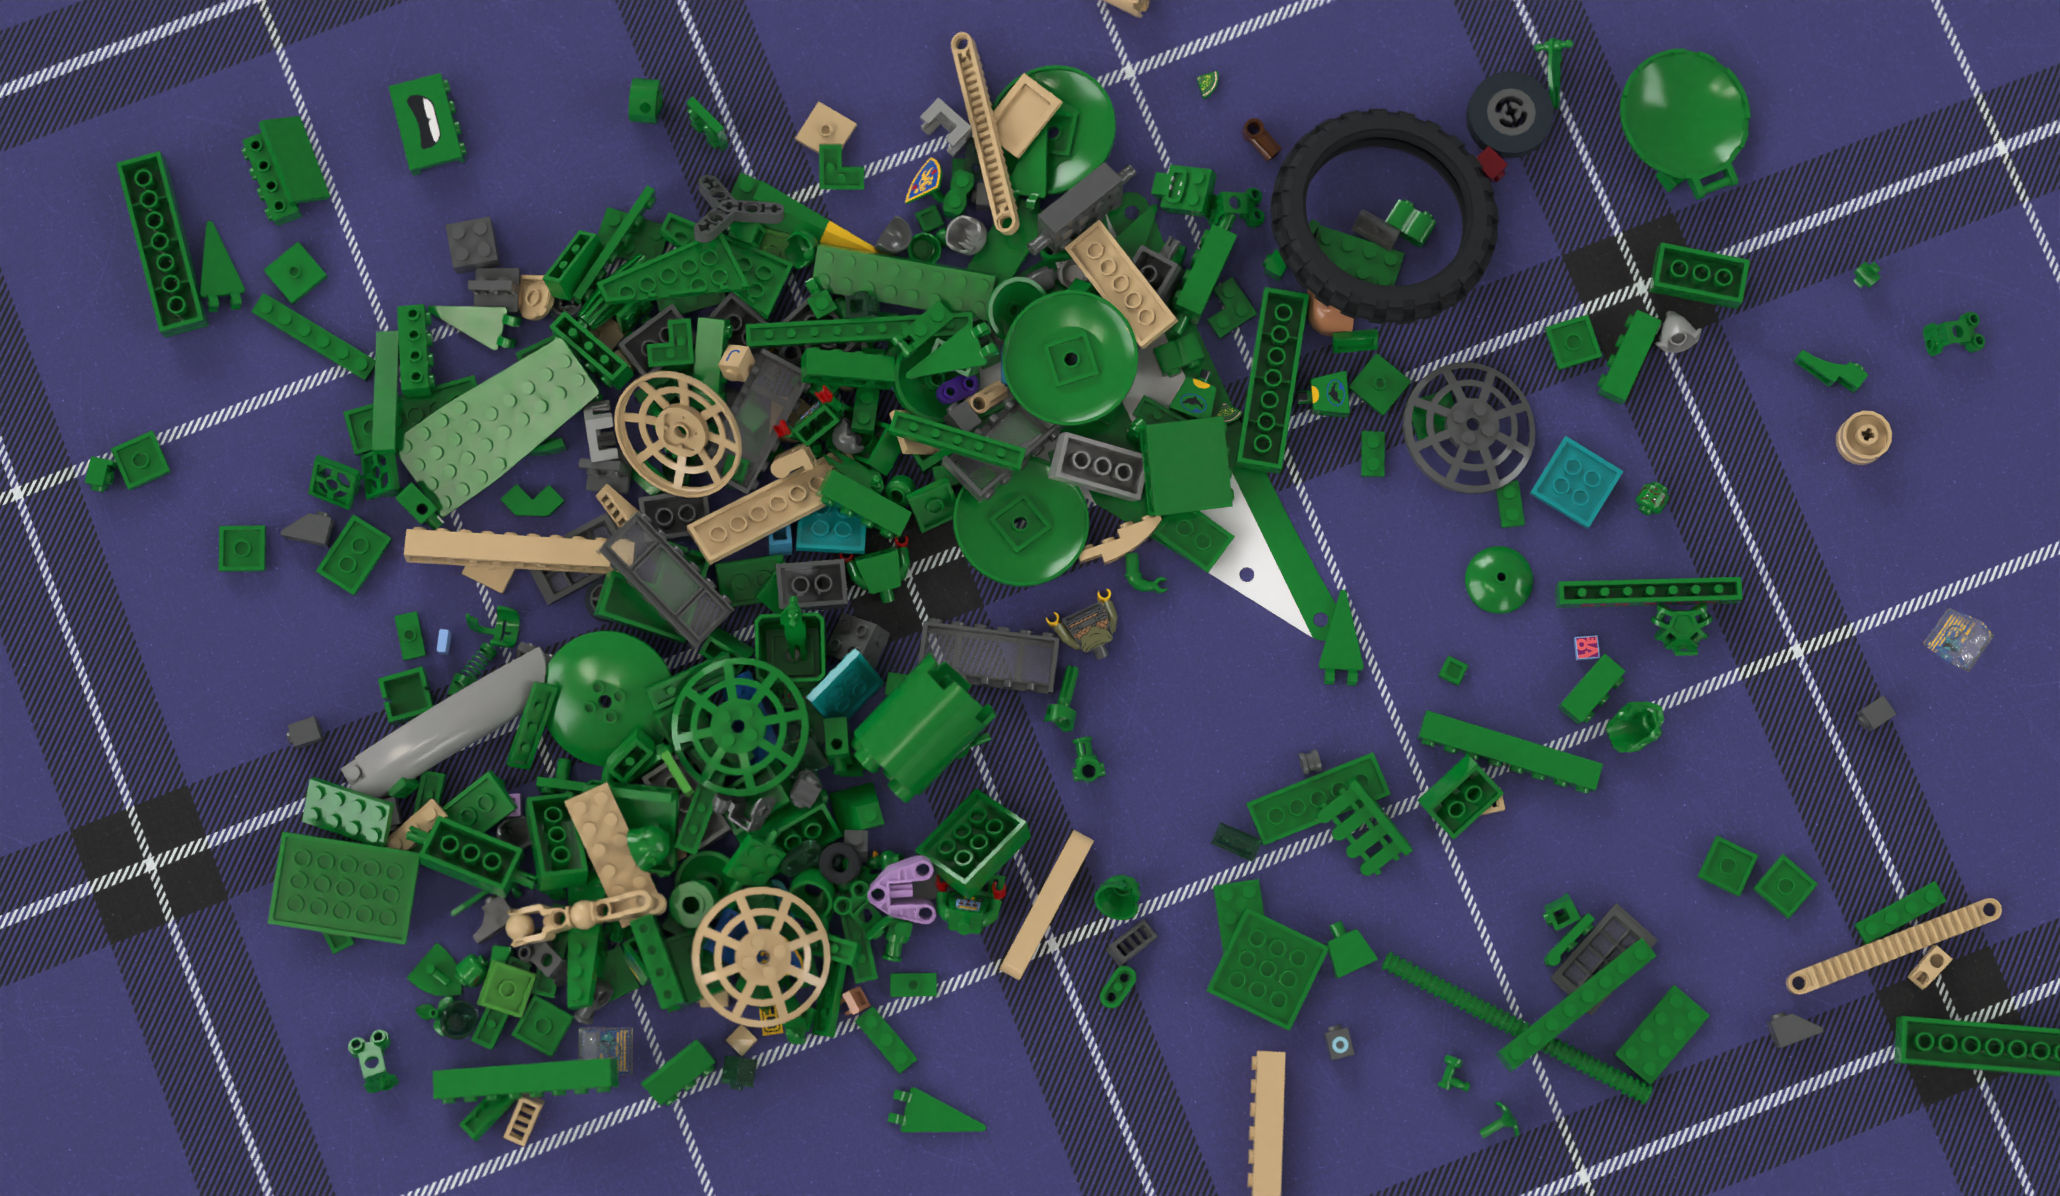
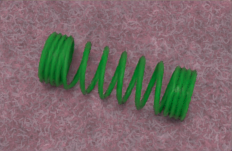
M483 643L479 647L480 651H476V656H472V660L468 661L469 665L465 666V670H461L462 675H457L454 683L460 689H464L474 683L470 678L463 675V671L467 672L472 678L478 679L475 674L466 669L467 666L475 673L481 675V672L471 666L470 662H474L480 669L485 670V667L476 662L474 657H477L483 664L489 665L485 659L478 656V652L482 653L490 661L494 659L497 651L493 646Z

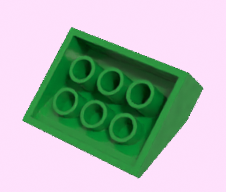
M976 788L915 849V853L918 856L928 857L933 864V870L953 889L970 900L1031 836L1025 820Z

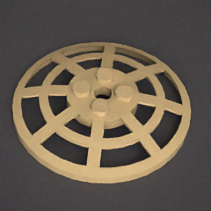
M657 371L637 378L620 396L614 416L615 432L619 446L630 465L650 484L672 495L702 497L719 491L734 476L740 464L742 454L739 427L726 403L707 385L682 373ZM656 377L678 379L679 387H664L655 390L646 381ZM688 383L702 390L716 404L711 405L702 396L688 390ZM639 386L649 396L642 403L639 414L627 413L625 411L629 397ZM679 393L680 403L670 405L662 395ZM689 397L699 401L706 409L699 413L696 409L689 406ZM653 400L663 409L658 417L647 415L648 408ZM721 411H723L729 421L735 443L726 438L724 425L718 415ZM713 416L718 426L719 435L709 431L705 420ZM625 421L639 424L641 437L647 446L639 454L635 452L628 438ZM647 424L656 426L659 440L654 443L648 433ZM678 426L683 427L687 434L681 433ZM708 440L719 444L718 451L712 459L704 448ZM665 447L670 452L678 455L677 462L667 458L660 450ZM725 448L735 452L736 456L728 473L721 478L715 465L721 460ZM696 454L699 455L704 463L698 466L686 465L687 457ZM654 455L661 463L676 470L674 483L657 475L643 461ZM708 471L714 482L702 487L683 486L685 473L698 474Z
M747 888L724 897L703 917L693 939L691 951L692 972L701 995L721 1016L744 1026L772 1027L798 1017L818 998L829 973L830 945L821 920L803 900L777 888ZM755 894L777 895L783 899L779 910L769 908L750 910L745 897ZM736 900L741 914L730 920L721 933L708 928L716 914L729 903ZM792 902L800 906L810 916L818 929L817 931L806 935L801 926L792 917L787 915ZM753 916H774L775 920L770 930L758 929ZM744 920L749 933L744 935L740 941L729 937L730 931ZM784 921L796 931L799 936L798 939L787 943L779 934ZM703 936L716 941L714 950L715 971L704 975L701 973L699 958ZM822 939L824 964L821 977L818 978L808 973L811 964V948L809 944ZM723 945L735 950V963L726 967H722L721 960ZM801 947L804 949L802 970L790 964L791 951ZM762 950L766 951L769 955V959L765 964H760L756 958L758 952ZM739 972L747 981L742 993L732 987L726 978L727 976ZM786 973L798 978L788 991L781 994L777 981L782 979ZM719 980L725 990L738 1000L732 1013L714 999L705 984ZM804 981L815 986L813 994L807 1001L788 1014L784 1001L793 996L801 988ZM756 985H768L773 998L761 1000L750 997ZM747 1004L760 1007L775 1005L779 1018L759 1021L741 1017Z

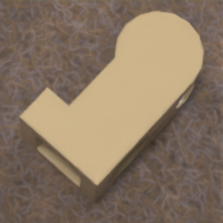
M802 443L778 454L771 464V472L777 478H785L791 471L802 466L806 471L813 469L817 460L810 447H806Z
M1932 945L1926 955L1919 961V964L1910 972L1908 978L1923 990L1953 959L1937 945Z

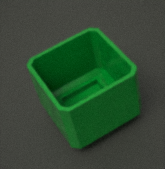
M818 612L802 613V620L805 621L806 626L805 648H807V651L802 661L800 647L795 645V649L799 651V657L794 662L786 657V653L790 648L785 636L784 625L780 624V614H760L755 619L756 659L780 669L798 688H814L818 686L828 674L826 623L824 618ZM756 667V678L762 684L770 672ZM778 678L770 689H788V687Z

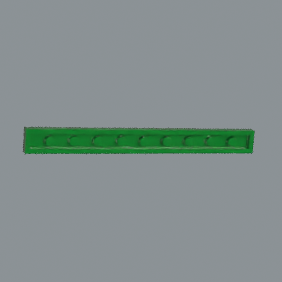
M972 312L951 313L954 320L932 338L952 337L967 324L973 326ZM921 315L746 324V344L749 348L891 341Z

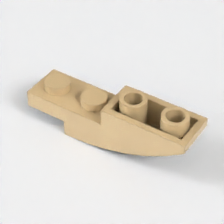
M1146 515L1141 518V522L1134 524L1133 521L1121 524V528L1117 529L1119 539L1115 540L1114 537L1102 540L1101 545L1094 547L1093 544L1084 546L1078 557L1079 563L1082 564L1102 557L1104 565H1107L1124 557L1125 554L1131 553L1153 534L1162 521L1161 516Z

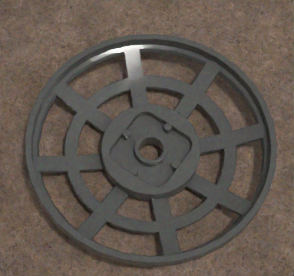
M1452 363L1432 371L1413 389L1403 413L1404 440L1414 463L1434 483L1457 493L1470 495L1484 494L1507 485L1524 469L1532 454L1535 443L1534 417L1524 394L1507 376L1494 368L1478 363ZM1474 368L1486 371L1487 373L1484 382L1477 380L1457 381L1451 370ZM1443 374L1449 385L1442 388L1431 402L1418 398L1427 383L1436 376ZM1495 376L1511 387L1521 403L1511 405L1504 394L1492 386ZM1473 386L1482 389L1478 399L1466 398L1461 387ZM1453 391L1458 402L1451 409L1438 405L1444 395ZM1489 394H1494L1503 403L1505 408L1494 411L1487 403ZM1414 406L1427 410L1426 431L1428 437L1415 442L1412 430ZM1526 411L1530 428L1527 447L1516 441L1518 434L1516 414ZM1434 413L1446 417L1445 430L1436 434L1433 425ZM1510 417V437L1499 431L1500 419ZM1468 420H1473L1477 424L1476 431H1472L1467 427ZM1449 439L1458 448L1455 458L1450 456L1439 442ZM1497 440L1506 445V448L1501 455L1493 460L1488 447ZM1432 446L1436 453L1451 465L1446 478L1430 467L1422 457L1420 450ZM1512 450L1523 455L1518 466L1506 477L1499 480L1495 467L1502 463ZM1467 452H1480L1484 463L1469 464L1463 461ZM1460 469L1471 472L1486 470L1490 484L1472 486L1454 481Z

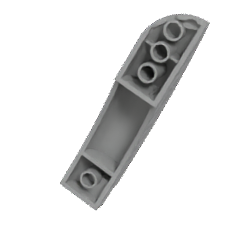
M535 648L465 687L357 755L356 759L341 768L351 786L349 789L384 799L389 795L387 790L401 777L406 779L416 778L446 758L484 736L493 733L523 713L534 681L542 683L545 681L547 663L542 648Z

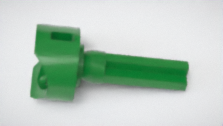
M1070 665L1066 666L1057 704L1047 706L1044 722L1051 721L1063 732L1073 731L1077 712L1069 707L1079 670L1078 667Z

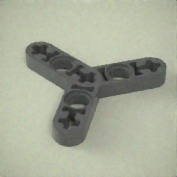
M704 175L699 178L698 190L713 209L694 226V238L698 242H711L734 221L777 224L784 219V207L779 203L735 200L717 177Z

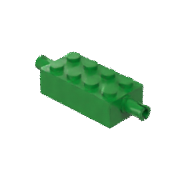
M1225 213L1218 226L1212 224L1210 230L1205 229L1199 244L1201 250L1196 249L1189 266L1192 270L1187 268L1180 285L1183 289H1177L1171 304L1174 307L1173 314L1178 319V322L1169 329L1171 334L1182 337L1188 322L1194 325L1198 324L1237 238L1236 234L1230 232L1237 218L1234 214Z
M438 815L430 833L412 825L409 828L411 831H407V840L423 845L418 855L421 865L506 899L514 883L528 887L531 890H534L536 887L534 884L538 883L537 875L535 876L520 870L525 860L523 849Z

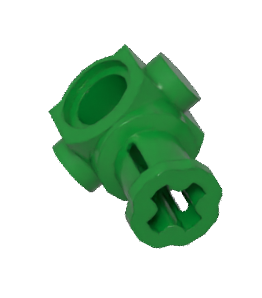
M1092 736L1072 740L1078 757L1075 759L1076 768H1072L1074 782L1092 783L1097 778L1106 776L1104 763H1099L1097 755H1093ZM1087 766L1095 770V775L1091 778L1085 777L1082 773V770Z
M893 917L892 921L885 927L884 936L887 944L885 953L882 954L881 958L893 962L902 961L900 957L903 944L907 943L910 938L912 921Z

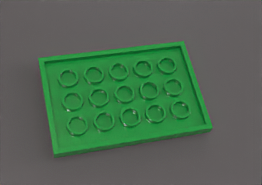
M283 831L268 924L406 945L420 864L418 856L420 852Z

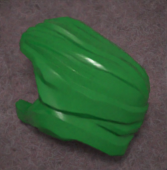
M1647 701L1625 704L1606 726V733L1609 735L1613 749H1616L1619 753L1637 752L1649 743L1657 740L1662 734L1661 726L1664 722L1663 709L1658 704Z

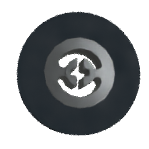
M1516 71L1499 72L1486 78L1475 89L1466 112L1468 130L1473 140L1483 150L1490 146L1501 158H1519L1533 152L1544 141L1553 122V104L1547 90L1535 78ZM1502 102H1510L1508 107L1507 104L1502 107L1500 113L1495 112L1497 105ZM1520 117L1524 118V123L1519 127L1508 128L1511 123L1514 126Z

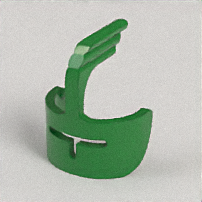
M497 606V623L494 629L479 625L477 618L470 616L469 613L466 614L465 617L470 630L494 636L490 640V646L515 648L520 626V615L516 610ZM506 621L505 633H510L511 635L504 634L503 641L500 642L504 622Z

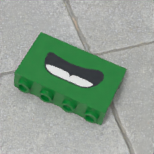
M441 73L388 86L407 162L413 176L422 174L421 170L457 160L460 163L465 162L463 155H467L464 141L460 142L458 134H462L459 121H454L453 113H456L454 101L448 98L447 93L451 92L448 79L444 80Z

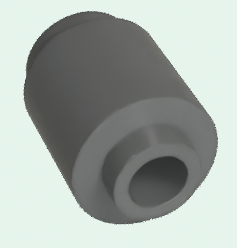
M1047 266L1035 270L1025 277L1038 283L1044 291L1055 287L1054 282L1057 281L1054 270L1052 268L1048 269Z

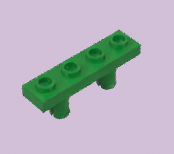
M559 758L555 778L537 776L536 787L542 795L573 792V797L583 793L585 782L570 781L571 760ZM605 764L601 781L615 782V777L606 771Z

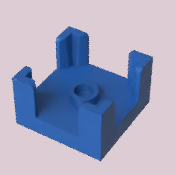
M725 908L713 930L721 933L727 923L739 915V913L730 908ZM743 920L737 924L728 936L740 941L744 935L749 933L745 921ZM757 925L758 929H765L762 926ZM708 938L702 949L714 955L716 941ZM723 945L721 960L730 965L734 964L735 950Z

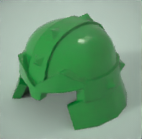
M658 826L631 828L627 833V844L630 854L643 872H649L654 866L662 864L671 849L670 834Z
M1119 874L1108 878L1100 885V888L1095 893L1094 901L1099 911L1107 917L1115 920H1128L1138 913L1137 902L1142 892L1139 891V883L1133 877Z

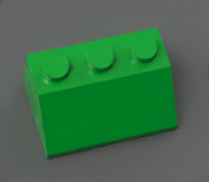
M1467 754L1417 801L1454 840L1497 801L1504 792Z
M696 1039L641 1084L660 1106L666 1104L668 1107L678 1099L677 1094L683 1089L686 1092L692 1089L697 1084L695 1081L701 1075L705 1078L715 1070L714 1065L717 1062L702 1042Z

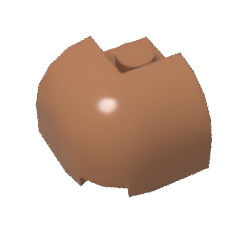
M1307 289V294H1309L1306 312L1307 322H1309L1314 330L1324 336H1333V333L1353 330V318L1340 314V310L1330 305L1329 307L1325 306L1315 299V295Z

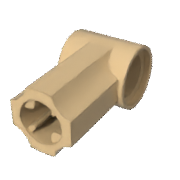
M997 380L965 400L976 415H979L1007 398L1008 390L1003 383ZM974 400L978 403V410L973 405Z

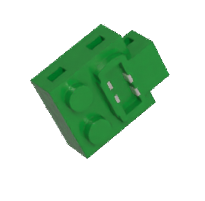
M1170 164L1168 174L1156 172L1151 194L1156 199L1162 200L1160 207L1167 213L1207 218L1217 175L1212 169Z

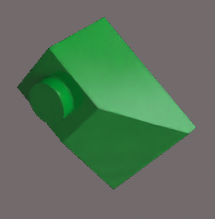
M873 782L829 794L837 826L842 834L841 838H844L845 830L869 831L885 826Z

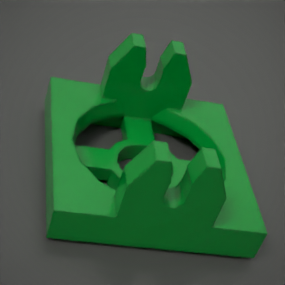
M371 451L360 456L367 500H374L379 497H395L403 491L399 485L396 453L373 454ZM380 459H386L385 466L380 463ZM377 467H379V469H380V476H379V478L376 477V468H377ZM388 473L389 482L384 488L383 479L385 474Z
M317 455L314 460L308 494L350 510L353 507L354 498L362 486L360 482L363 479V475L359 474L360 471ZM326 468L332 470L331 475L323 476ZM339 473L347 477L350 486L341 482L338 478ZM332 479L336 481L338 488L330 487L327 480ZM339 490L347 493L343 496L335 495Z

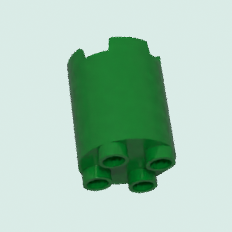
M931 651L853 732L855 736L849 742L857 751L854 754L855 758L871 773L874 774L881 766L884 768L883 774L890 780L887 784L888 787L905 803H908L915 795L920 796L997 716L991 705L987 704L982 707L968 693L972 685L946 661L937 666L939 663Z

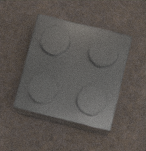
M490 216L446 225L452 264L457 274L476 271L477 268L501 266L494 223Z

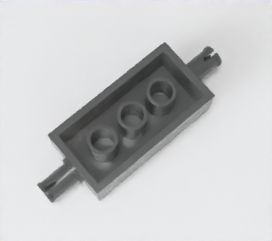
M1105 162L1038 215V236L1027 244L1029 251L1035 256L1047 246L1055 254L1061 250L1064 251L1068 244L1098 220L1102 221L1108 212L1116 210L1122 204L1123 185L1136 176L1134 168L1127 164L1116 173Z
M1171 236L1168 237L1160 253H1156L1141 245L1132 259V262L1165 304H1167L1185 273L1177 263L1171 260L1182 244Z

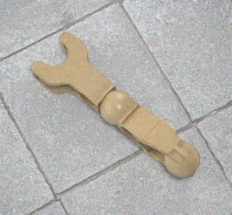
M638 890L601 899L596 902L581 900L573 906H566L565 909L536 904L507 911L506 913L510 917L506 922L505 930L507 935L513 940L510 946L519 947L529 943L551 941L556 937V933L572 928L587 930L595 926L596 923L602 924L603 921L614 922L640 918L650 913L654 916L660 915L665 912L667 901L662 894ZM656 898L659 901V906L657 909L652 910L653 899ZM607 905L609 912L604 916L603 909ZM541 913V915H544L543 924L545 927H543L542 933L532 935L535 930V924L529 915ZM565 914L566 920L561 924V915Z

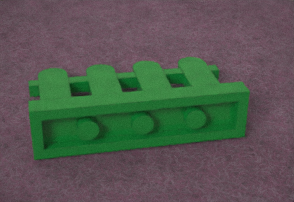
M1354 775L1348 780L1349 788H1340V795L1328 804L1325 801L1320 804L1322 808L1318 811V819L1322 823L1332 820L1336 824L1332 829V837L1335 840L1340 841L1345 837L1349 840L1350 844L1346 847V854L1350 858H1356L1361 855L1365 860L1360 865V871L1363 875L1370 876L1373 873L1379 875L1381 873L1379 868L1392 858L1397 861L1400 859L1398 855L1400 852L1407 856L1413 849L1412 845ZM1360 799L1364 805L1359 807L1355 801ZM1351 805L1355 812L1341 822L1337 815ZM1373 816L1378 821L1375 825L1370 820ZM1365 823L1369 829L1355 839L1351 833ZM1387 834H1388V835L1391 837V839H1392L1389 843H1388V841L1384 838V836L1387 835ZM1377 841H1380L1383 847L1372 856H1369L1366 850Z

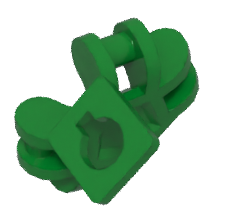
M1706 602L1699 603L1688 611H1673L1663 604H1658L1656 607L1658 611L1655 616H1652L1651 622L1662 628L1655 633L1654 638L1657 641L1661 640L1667 650L1672 649L1675 656L1698 655V643L1703 638L1707 639L1709 637L1702 627L1713 621L1711 614L1707 613L1708 606ZM1665 615L1671 616L1669 623L1664 620Z

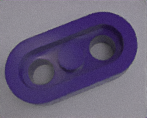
M960 375L939 385L936 390V398L943 405H951L975 394L979 389V381L975 375L970 377ZM966 381L971 382V388L966 385ZM947 389L952 391V396L947 394Z

